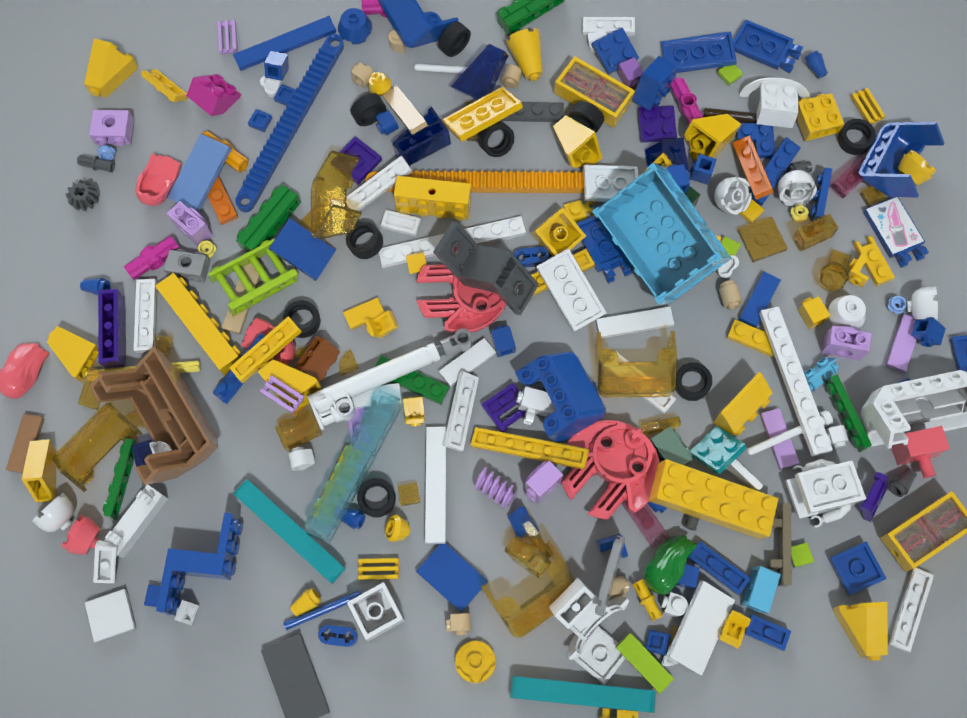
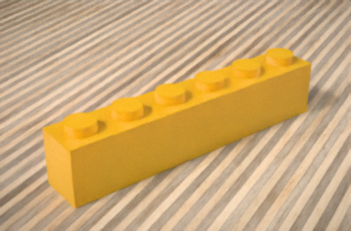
M172 273L155 285V287L223 375L227 374L231 370L229 367L240 359V351L235 345L233 347L229 345V337L224 331L222 333L219 332L217 328L220 326L213 317L211 319L208 318L206 314L209 311L203 304L198 305L196 302L198 297L192 290L188 292L185 288L188 286L182 277L177 278Z

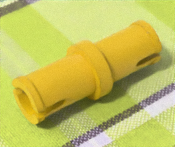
M644 579L632 584L641 600L639 603L645 607L651 621L653 622L662 617L663 614L654 600L655 596L654 594L651 595Z

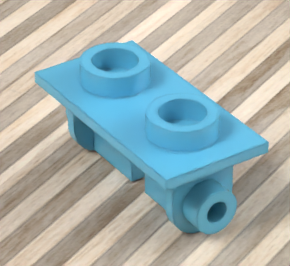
M824 357L817 362L818 365L813 369H808L804 372L810 391H815L824 383L821 376L828 380L838 372L839 366L834 363L837 358Z

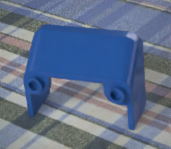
M378 0L402 43L409 48L439 41L444 30L452 23L459 21L457 17L442 21L435 12L424 13L416 0Z
M894 122L884 125L880 129L859 169L861 179L886 196L918 198L919 194L911 175L897 174L899 171L897 168L903 155L907 154L910 150L920 154L925 146L944 145L945 142L937 122Z

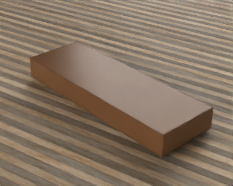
M23 414L6 467L7 471L23 474L30 441H38L44 422L43 417Z

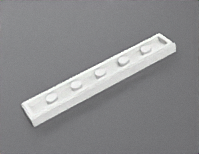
M426 427L425 544H446V447L443 446L446 427Z

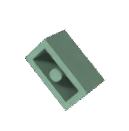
M671 427L650 439L661 462L667 459L687 466L693 460L690 449L687 446H683L679 433L676 430L673 431Z

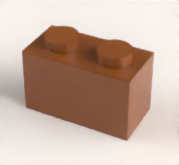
M315 336L294 368L315 377L320 382L325 378L330 366L336 362L340 351L325 338Z

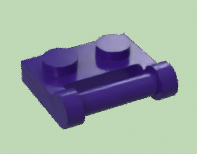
M511 383L481 404L500 432H505L508 426L526 413V411L518 410L502 422L499 419L500 416L519 404L516 403L519 390L514 383Z
M876 472L874 476L875 481L866 500L862 501L859 509L863 512V519L869 522L872 521L888 489V477L880 472Z

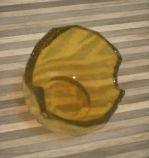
M829 263L819 271L818 283L825 291L832 293L844 288L846 281L849 279L848 270L842 263Z

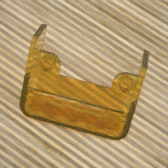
M331 150L311 185V236L313 238L324 239L348 234L354 230L355 224L362 215V212L347 208L346 192L353 186L352 171L357 165L359 158Z
M675 331L670 332L667 348H663L658 352L657 362H619L616 351L613 349H602L601 332H597L595 360L597 390L601 396L606 398L669 397L674 393L677 375Z
M108 402L56 452L53 461L61 474L85 492L87 488L84 484H88L94 477L93 468L121 440L125 441V438L133 439L136 434L141 436L143 433L113 404Z
M549 540L545 543L544 547L554 560L548 568V576L553 583L521 606L512 597L508 596L496 602L486 586H481V591L513 637L521 638L554 616L549 606L575 581L567 565Z

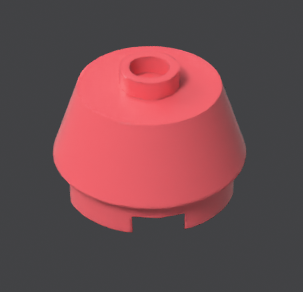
M80 515L79 519L75 520L68 531V540L62 543L61 548L71 554L87 555L91 548L95 549L96 541L100 540L98 535L101 529L90 517L86 518Z

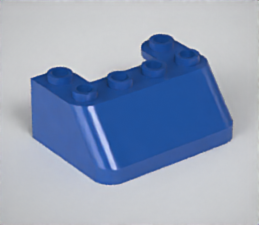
M573 352L542 355L515 372L519 381L524 385H532L538 380H541L556 411L544 419L543 428L547 436L556 443L564 442L602 419L606 413L603 401L578 356Z

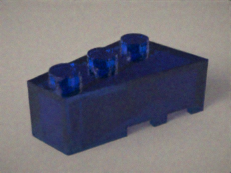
M488 44L452 84L451 88L475 100L490 94L509 55L506 51Z
M432 106L423 117L428 125L427 127L413 135L407 129L392 143L396 157L403 156L409 166L451 144L449 130Z

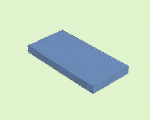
M200 134L167 198L176 203L181 201L186 207H192L199 213L232 148Z

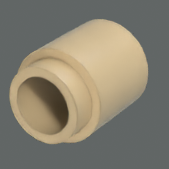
M733 280L721 283L719 285V292L724 307L729 308V310L739 308V304L743 301L738 285Z

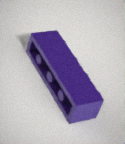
M118 289L98 291V363L105 369L125 367V297Z

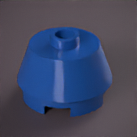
M358 8L347 9L341 15L338 23L340 36L343 40L350 41L355 45L365 42L372 31L371 20Z

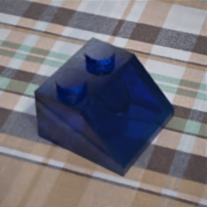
M684 138L665 139L645 149L647 167L664 153L671 160L672 164H684L685 170L689 171Z

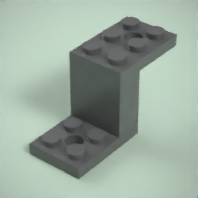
M452 221L433 251L464 286L496 293L516 315L521 316L539 286L537 281L511 251L478 245L463 227L455 221Z

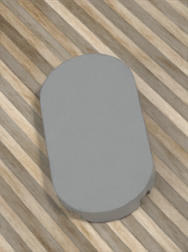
M616 536L598 595L599 604L595 608L596 615L602 617L608 605L625 537Z

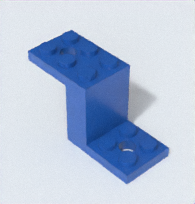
M224 513L217 554L168 548L156 608L157 612L176 616L177 608L181 603L179 599L180 590H183L185 584L183 575L231 580V576L235 574L236 570L234 558L239 552L238 536L242 534L243 523H241L239 518L232 513Z

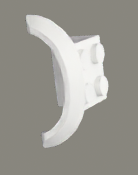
M785 78L758 79L746 85L739 94V97H748L752 91L760 88L757 124L793 128L798 114V94L801 99H810L808 90L802 84Z
M577 578L549 606L553 615L568 629L570 628L575 633L568 648L567 655L570 660L577 658L581 654L585 640L597 625L612 613L627 608L629 603L627 598L617 597L608 601L604 616L596 615L595 608L599 604V598Z

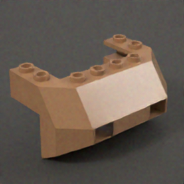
M155 346L152 347L134 369L101 372L89 386L98 403L130 399L153 441L165 442L172 449V451L148 455L144 459L146 465L135 468L144 485L176 479L204 462L218 448L216 434L181 374L165 354Z

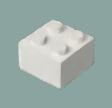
M384 582L347 602L367 641L376 638L405 621Z

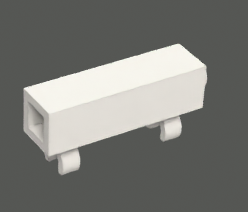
M526 386L522 392L519 391L516 403H519L518 409L526 411L523 424L531 425L535 414L547 417L556 411L547 392Z
M146 485L143 490L139 491L133 504L114 529L105 536L104 542L117 546L116 557L124 558L168 500L167 497L149 485Z

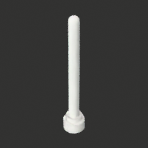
M432 64L414 65L416 71L486 75L490 79H497L498 65L492 64L487 66V68Z
M827 410L819 413L824 428L833 424V418ZM801 426L749 447L747 454H756L802 434Z

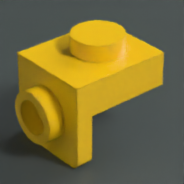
M861 254L858 259L853 258L848 266L851 270L846 276V279L850 280L853 285L863 287L869 279L868 276L860 272L868 259L864 254Z
M387 310L375 319L367 318L365 320L366 330L372 337L383 338L399 328L390 310Z
M423 396L403 398L405 424L420 426L421 423L425 422Z
M731 611L723 626L719 640L738 649L741 646L746 628L749 626L751 619L742 613Z

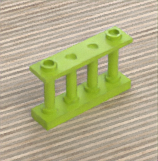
M275 238L271 241H264L259 247L221 267L213 268L208 273L211 284L218 280L230 299L228 310L232 317L298 282L296 270H286L278 256L269 250ZM268 254L280 273L279 277L275 279L269 278L258 261L259 258ZM249 263L253 265L264 282L258 288L252 286L241 269ZM235 272L247 293L242 297H237L225 276Z

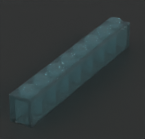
M379 390L372 397L371 406L368 411L364 412L360 427L355 429L351 444L347 445L343 451L344 457L340 463L336 464L331 481L328 480L325 484L323 496L316 501L312 516H309L305 521L304 531L308 535L327 544H330L403 406L400 398L383 390Z

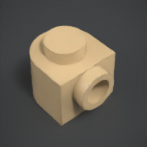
M395 29L392 30L388 35L390 48L395 52L405 53L407 46L402 43Z
M361 62L355 64L351 70L352 81L365 88L369 84V78L374 73L373 69Z
M506 65L501 78V84L508 88H518L522 77V70L516 65Z
M616 576L609 599L625 597L626 592H629V580H625L624 576Z
M450 614V619H446L447 632H455V636L467 635V631H471V614Z

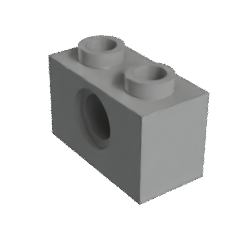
M177 249L176 251L169 250L164 271L168 276L174 273L177 278L182 277L184 280L205 283L210 261L201 252L188 253L182 249ZM191 262L188 267H184L187 263Z

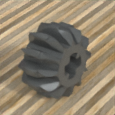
M79 180L78 184L73 182V187H67L69 191L66 193L68 203L76 210L82 209L86 212L87 207L93 209L92 204H98L97 198H99V193L96 186L91 184L90 181L86 180L84 182Z

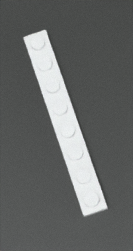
M522 216L464 229L478 245H486L526 235ZM444 234L382 248L379 251L382 268L407 263L405 256L407 254L424 251L425 258L436 256L433 251Z
M774 307L761 310L759 313L810 454L811 456L828 453L833 449L780 308Z

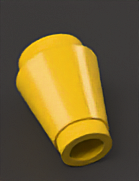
M314 588L306 589L290 606V609L297 617L319 606L322 599Z

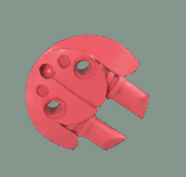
M444 264L424 265L418 275L416 283L449 282V284H453L454 297L439 300H417L418 307L424 318L450 317L445 322V331L456 333L459 329H467L471 333L482 330L492 324L505 309V302L496 293L464 286ZM480 305L486 306V309L478 310L477 307Z
M603 420L593 423L580 431L578 435L575 434L570 438L566 445L589 449V455L585 470L573 467L561 481L568 498L572 501L591 476L596 474L601 479L604 478V481L608 483L607 490L589 510L588 515L608 520L623 501L627 500L628 510L633 513L642 509L649 502L659 458L653 444L642 433L641 429L620 421ZM608 440L610 441L611 446L604 447L601 444V441ZM638 464L642 467V471L635 472L632 466Z

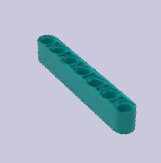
M248 479L233 492L241 502L331 584L346 570Z
M512 676L510 698L655 713L656 691Z

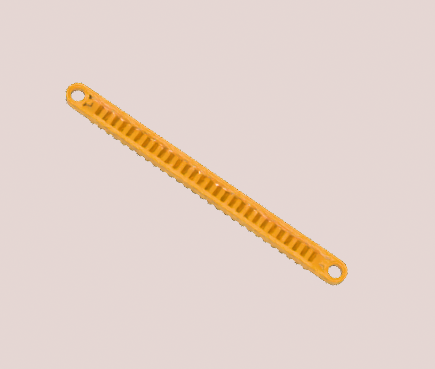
M415 170L406 176L470 183L471 193H584L583 171L581 173L578 171L574 173L571 171L566 173L563 171L559 173L553 171L550 173L549 171L491 172L488 170L484 172L481 170L477 172L473 170L469 172L466 170L462 172L459 170L455 172L451 170L448 172L444 170L440 172L437 170L433 172L430 170L426 172L422 170L419 172ZM379 172L369 173L365 180L368 181ZM395 185L386 192H394Z

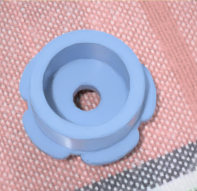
M103 145L97 149L100 159L112 161L115 157L116 151L109 145Z
M902 296L891 297L888 300V309L891 312L901 314L903 310H906L907 302Z

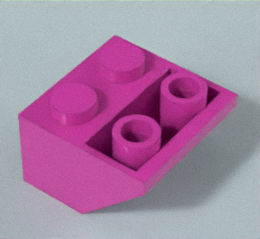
M214 74L193 77L186 96L210 116L224 114L242 94L233 85L224 81L222 76Z

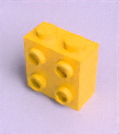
M832 93L820 94L814 98H803L798 101L796 119L805 141L840 133L844 122Z

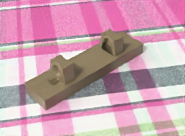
M783 502L778 506V519H774L772 529H778V559L768 560V568L778 569V573L781 574L778 586L787 587L792 585L791 503Z

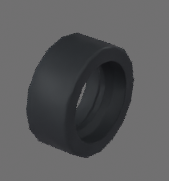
M454 22L442 33L438 47L447 56L454 57L466 47L470 40L471 32L461 22Z
M370 93L356 100L351 106L350 112L359 126H369L377 122L375 117L379 113L386 112V105L378 94Z
M586 101L576 102L568 115L595 133L598 132L605 121L603 113L596 106Z
M851 119L841 129L838 135V144L842 150L852 155L866 153L875 141V129L866 120ZM851 129L861 131L867 138L866 143L855 144L851 142L846 135L847 131Z
M498 121L479 132L478 142L480 147L489 156L501 157L511 150L515 136L513 130L508 125ZM502 129L505 132L503 141L497 147L490 148L488 146L490 135Z
M361 222L354 225L347 233L346 245L354 256L359 259H369L377 255L382 249L383 236L372 223ZM368 232L374 234L370 245L362 249L356 248V241L361 235Z
M294 301L288 305L283 314L284 320L288 316L291 318L298 310L304 309L311 312L313 316L312 323L308 327L300 329L302 332L297 338L312 336L320 326V314L309 301Z
M699 363L683 365L678 370L674 379V388L677 394L688 401L703 399L712 386L710 371ZM689 371L699 373L704 379L703 389L699 392L686 390L682 385V377L685 373Z
M372 478L360 486L357 493V501L359 507L366 515L383 517L393 510L396 503V495L388 481L381 478ZM375 486L384 488L388 493L387 504L380 509H372L365 502L367 491Z

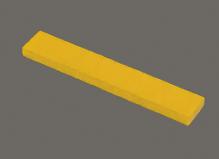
M475 427L470 445L473 448L543 462L550 461L553 464L584 470L589 455V449L478 427Z

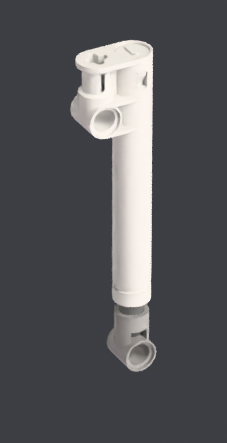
M459 329L454 335L440 340V343L437 345L430 343L426 347L423 346L307 395L321 430H324V426L333 422L338 423L353 419L355 409L350 398L426 367L432 362L440 361V357L443 355L447 357L459 351L469 350L472 345L471 333L467 329ZM460 338L468 339L465 343H461L458 340ZM344 407L350 408L347 413H341V409Z

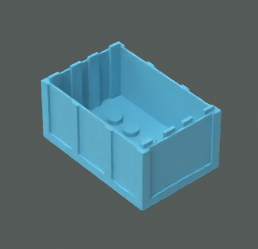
M652 163L647 167L648 170L592 212L602 221L612 235L614 243L619 245L634 266L636 274L641 276L654 294L655 301L658 305L674 302L731 260L732 257L666 167Z

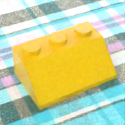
M758 372L722 410L713 422L716 426L732 436L735 434L739 436L746 428L744 424L747 421L752 422L758 416L756 411L760 407L764 409L771 402L769 397L773 392L762 373Z

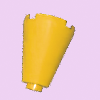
M533 28L534 31L531 32L528 29L517 31L509 36L510 40L506 39L507 46L519 68L522 70L525 78L530 79V81L540 79V76L543 74L541 36L539 29Z

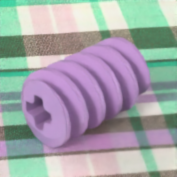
M486 466L475 481V490L482 488V495L489 492L488 499L491 500L495 497V504L502 501L501 508L504 509L512 502L518 490L512 492L514 485L507 488V480L499 483L501 476L494 479V471L487 474L488 467Z

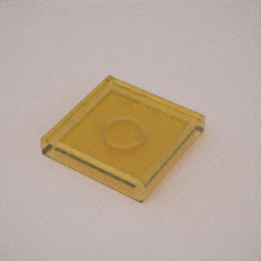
M773 217L749 224L737 230L752 263L788 249Z

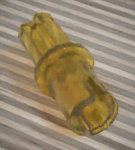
M678 416L662 420L658 418V420L641 423L644 435L662 432L669 427L673 429L681 426Z

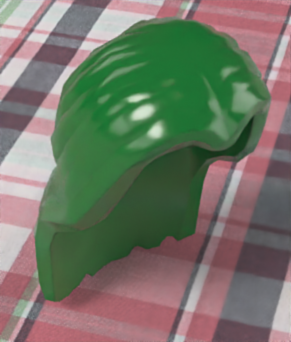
M685 535L672 536L663 542L644 571V579L648 588L659 595L668 594L682 578L686 560L697 545L691 542L690 539H687Z

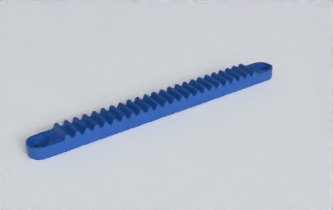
M339 34L329 35L323 46L319 48L318 54L315 55V60H312V65H309V70L306 71L302 82L299 83V88H296V93H293V98L290 99L289 105L283 111V116H280V121L276 123V128H273V133L270 134L269 140L267 139L266 145L263 146V151H260V156L256 158V163H253V168L249 170V175L243 181V186L235 199V203L241 212H249L255 207L342 53L344 42ZM333 41L340 42L336 47L330 45ZM243 199L250 200V203L248 205H240Z

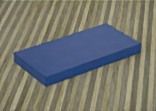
M731 31L661 41L663 58L677 66L675 73L737 64Z

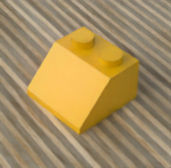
M563 207L531 232V235L540 246L546 248L553 257L568 248L571 250L586 237Z

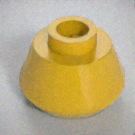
M375 72L369 78L370 93H376L381 96L390 90L392 82L384 73Z
M399 515L390 517L385 526L386 538L390 542H396L408 537L410 533L408 522Z

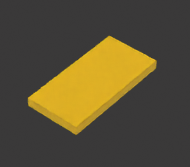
M502 86L444 118L442 121L463 142L522 109L523 106L514 95Z

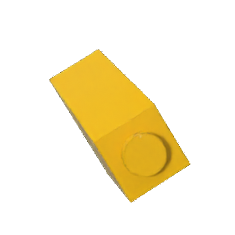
M58 326L49 334L48 345L71 376L82 383L85 379V372L92 368L98 358V346Z
M50 439L30 441L21 479L36 503L53 501L56 498V450Z

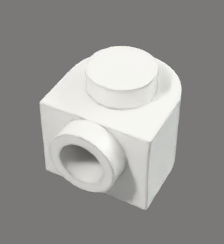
M844 425L825 430L834 449L846 446L845 442L849 441Z
M296 447L288 454L293 471L305 470L315 464L312 449Z
M672 592L668 596L664 595L661 607L664 608L663 614L672 617H679L685 614L688 608L687 600L683 596Z

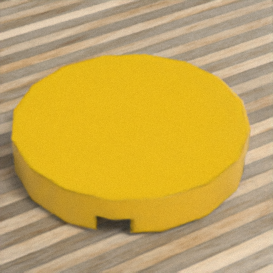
M470 641L459 648L455 657V666L462 679L470 683H480L486 681L493 674L496 658L489 645L482 641Z

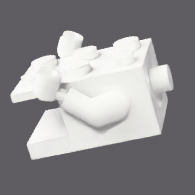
M820 459L805 464V467L796 465L793 470L802 469V472L795 474V478L785 480L798 519L812 516L810 520L818 518L820 523L813 526L815 528L821 527L823 522L830 523L841 519L851 510V506L866 500L852 460L835 464L832 461Z

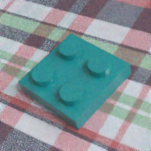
M716 426L690 451L692 457L720 475L747 448L743 442Z

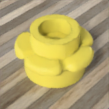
M802 204L792 207L790 210L791 218L796 222L806 220L809 214L807 207H804Z
M205 240L198 245V250L204 253L207 258H210L216 252V246L211 241Z

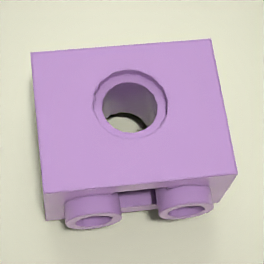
M93 110L89 136L95 144L100 146L106 144L117 146L131 145L134 118L129 110Z
M181 201L166 213L174 226L197 246L202 241H208L213 236L206 220L192 207H186Z
M832 326L824 335L822 353L860 361L870 350L872 333L862 332L853 327Z
M550 461L543 462L525 480V495L531 502L536 501L539 504L561 484L563 474Z

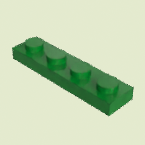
M381 355L375 367L391 359ZM417 371L390 381L394 384L399 383L400 387L439 405H442L450 389L449 386Z
M838 374L831 376L825 382L826 390L829 395H832L834 407L843 418V425L851 435L853 446L857 448L859 453L865 451L872 444Z
M125 438L124 443L120 447L119 462L114 467L115 476L108 488V500L103 505V516L109 519L117 520L139 446L132 439Z

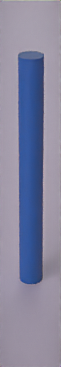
M356 591L283 623L286 630L347 605V602L361 595V591Z

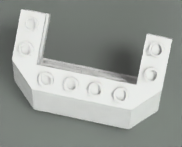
M962 370L886 385L873 391L862 407L860 421L872 444L871 447L885 444L889 449L895 444L902 443L907 445L908 437L905 433L942 426L944 431L967 427V372Z

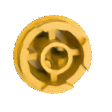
M912 150L903 155L897 168L902 174H910L916 186L932 179V175L936 172L933 166L930 167L922 156Z

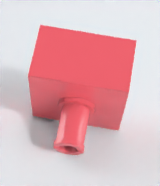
M942 426L905 433L908 437L907 445L902 443L892 445L897 466L918 462L923 478L936 475L931 458H935L950 449Z

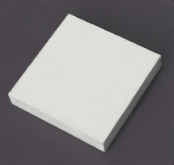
M126 589L85 602L94 642L97 643L136 629Z
M597 625L585 640L581 654L573 660L602 685H605L625 658L615 648L618 642Z

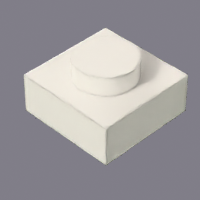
M182 600L177 608L174 620L192 625L199 605Z

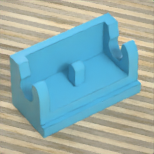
M762 566L752 567L749 576L751 579L746 585L741 606L759 613L769 614L781 574Z

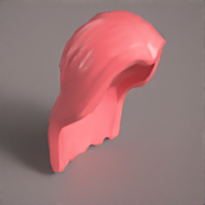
M151 154L146 168L137 180L135 193L138 200L148 206L162 204L166 200L172 185L176 182L181 163L167 156L162 157L161 155Z
M258 317L255 318L252 325L245 332V341H242L241 346L248 349L260 333L266 336L275 326ZM293 341L268 362L276 360L285 365L290 364L296 351Z
M22 343L9 354L4 367L0 370L1 394L10 399L21 398L36 382L41 365L49 356V353L40 348L37 343Z

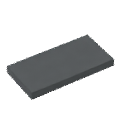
M301 634L261 650L285 718H319L330 713Z

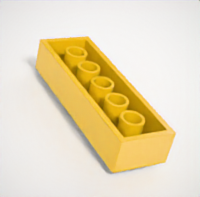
M667 459L658 463L649 501L757 539L770 537L779 499Z

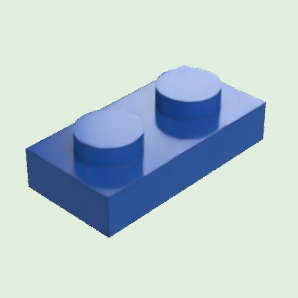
M751 614L749 617L751 622L746 628L744 635L785 651L791 631Z

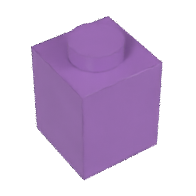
M634 57L620 63L617 74L624 85L633 89L637 88L643 71Z

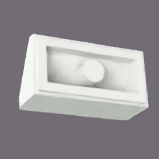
M101 540L96 541L93 583H115L116 545Z

